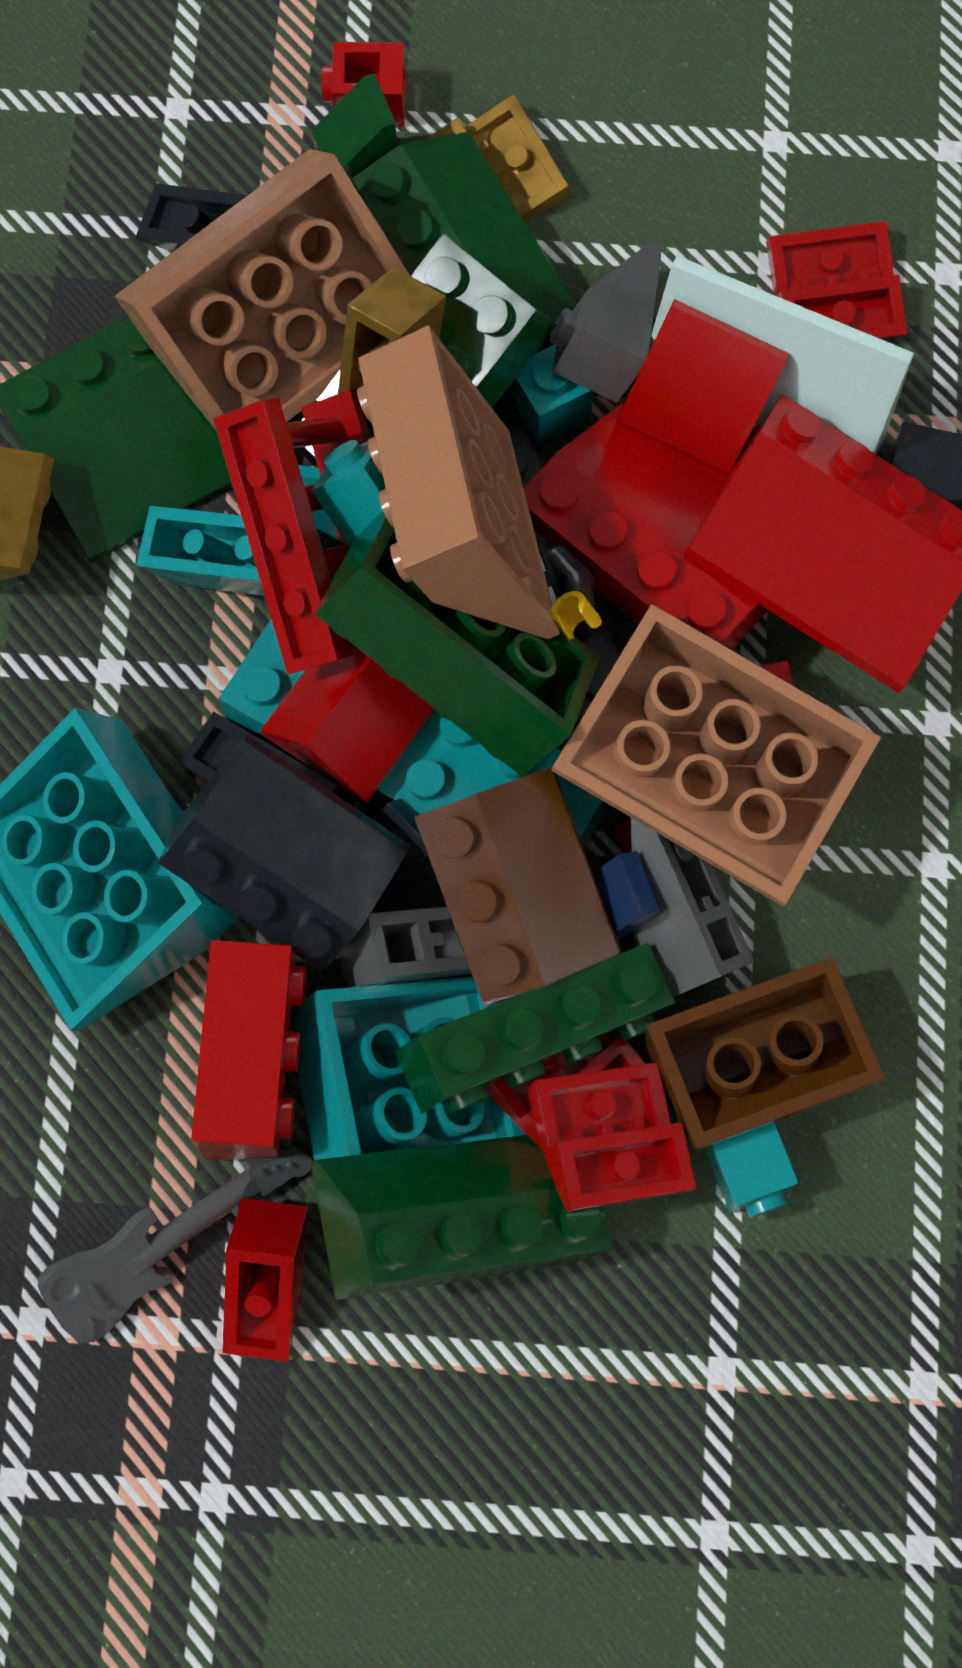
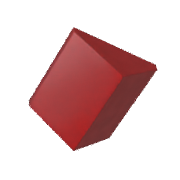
M349 642L353 656L305 670L261 728L260 732L261 735L325 778L336 783L343 790L366 805L436 710L402 682L388 675L379 664Z

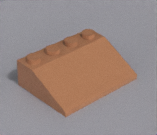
M309 149L114 297L149 347L216 430L213 418L262 399L279 398L287 422L302 411L301 407L307 406L319 398L341 367L347 305L393 266L408 275L409 273L336 156L331 153Z
M429 325L359 357L364 386L357 389V395L364 414L373 426L375 437L368 439V447L377 469L384 478L386 489L379 492V500L387 520L395 530L397 543L391 545L390 552L400 577L406 583L414 581L433 603L545 639L559 635L558 626L552 619V602L509 430Z
M651 604L551 771L784 907L881 737Z

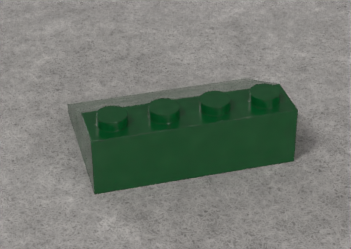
M128 316L0 384V408L24 451L43 453L54 458L49 482L51 485L50 495L90 563L143 536L150 506L190 510L233 486L217 431L149 347ZM302 447L294 448V452L302 449Z

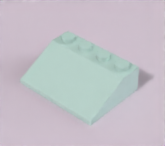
M678 255L676 256L671 266L651 334L649 351L673 300L676 299L789 353L787 361L742 449H744L748 440L780 395L783 394L801 407L812 411L818 418L852 440L863 444L869 451L877 455L890 425L914 355L913 352Z

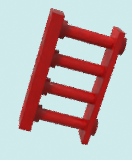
M349 389L301 407L304 416L303 421L286 423L279 398L262 399L213 418L287 675L353 656L349 641L337 635L328 624L315 615L332 582L330 575L337 573L349 550V546L336 528L339 540L345 544L322 549L312 512L324 509L311 491L314 485L304 486L294 448L312 446L321 475L326 467L324 459L335 448L351 440H357L359 445L368 442L371 436L358 399L357 389Z

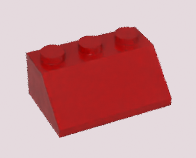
M211 940L191 1142L205 1160L224 1161L279 1156L280 1138H292L295 1100L294 1098H284L286 1071L297 1072L299 1066L300 1032L290 1031L292 1006H303L306 966H296V959L291 945Z

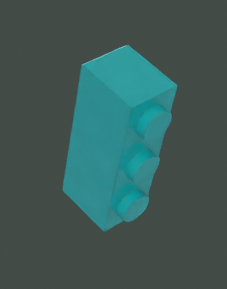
M160 506L149 507L137 559V567L178 585L264 596L241 515ZM317 529L322 549L345 544ZM331 574V575H330L331 580H333V578H334V576H335L336 574Z

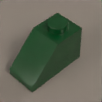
M375 74L363 77L311 130L314 150L334 154L362 200L365 201L352 178L398 146L396 123Z

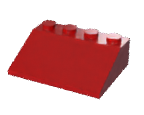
M781 394L745 445L686 549L684 556L730 586L760 601L759 604L895 692L900 693L908 683L962 591V510L923 486L917 479L906 475L875 455L863 444L852 440L821 420L812 411L801 407Z
M624 401L558 451L523 488L534 532H537L554 544L566 546L594 575L595 591L637 625L643 619L650 605L653 604L716 642L733 650L765 615L768 609L760 605V601L730 586L684 556L686 549L730 473L618 421L619 414L625 404Z

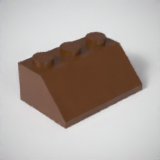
M552 767L414 817L484 1006L546 985L622 952L557 774L551 771Z
M833 957L646 1025L645 1048L651 1063H658L668 1105L678 1122H682L684 1132L695 1151L860 1091L885 1080V1076Z

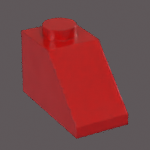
M242 1198L226 1248L222 1353L289 1362L305 1261L308 1206Z

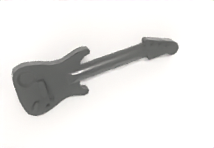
M293 1147L279 1151V1156L247 1159L242 1164L245 1171L147 1238L146 1235L149 1228L158 1218L151 1207L141 1209L126 1222L111 1240L95 1249L73 1254L48 1266L38 1277V1289L42 1298L61 1327L76 1341L81 1343L95 1342L104 1337L121 1320L134 1301L146 1292L164 1287L172 1282L174 1277L168 1267L156 1268L153 1267L155 1263L240 1206L242 1198L250 1199L259 1192L262 1196H266L292 1177L306 1175L312 1167L311 1157L302 1148Z

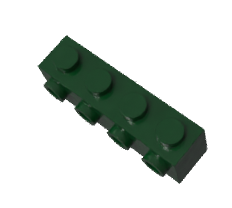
M646 943L556 981L422 1033L395 1051V1054L421 1114L446 1103L452 1114L487 1099L488 1094L485 1087L505 1079L509 1089H512L546 1074L543 1063L563 1055L566 1065H570L603 1050L599 1040L603 1037L618 1032L622 1042L646 1033V1025L656 1022L654 1015L675 1004V1001L649 944Z

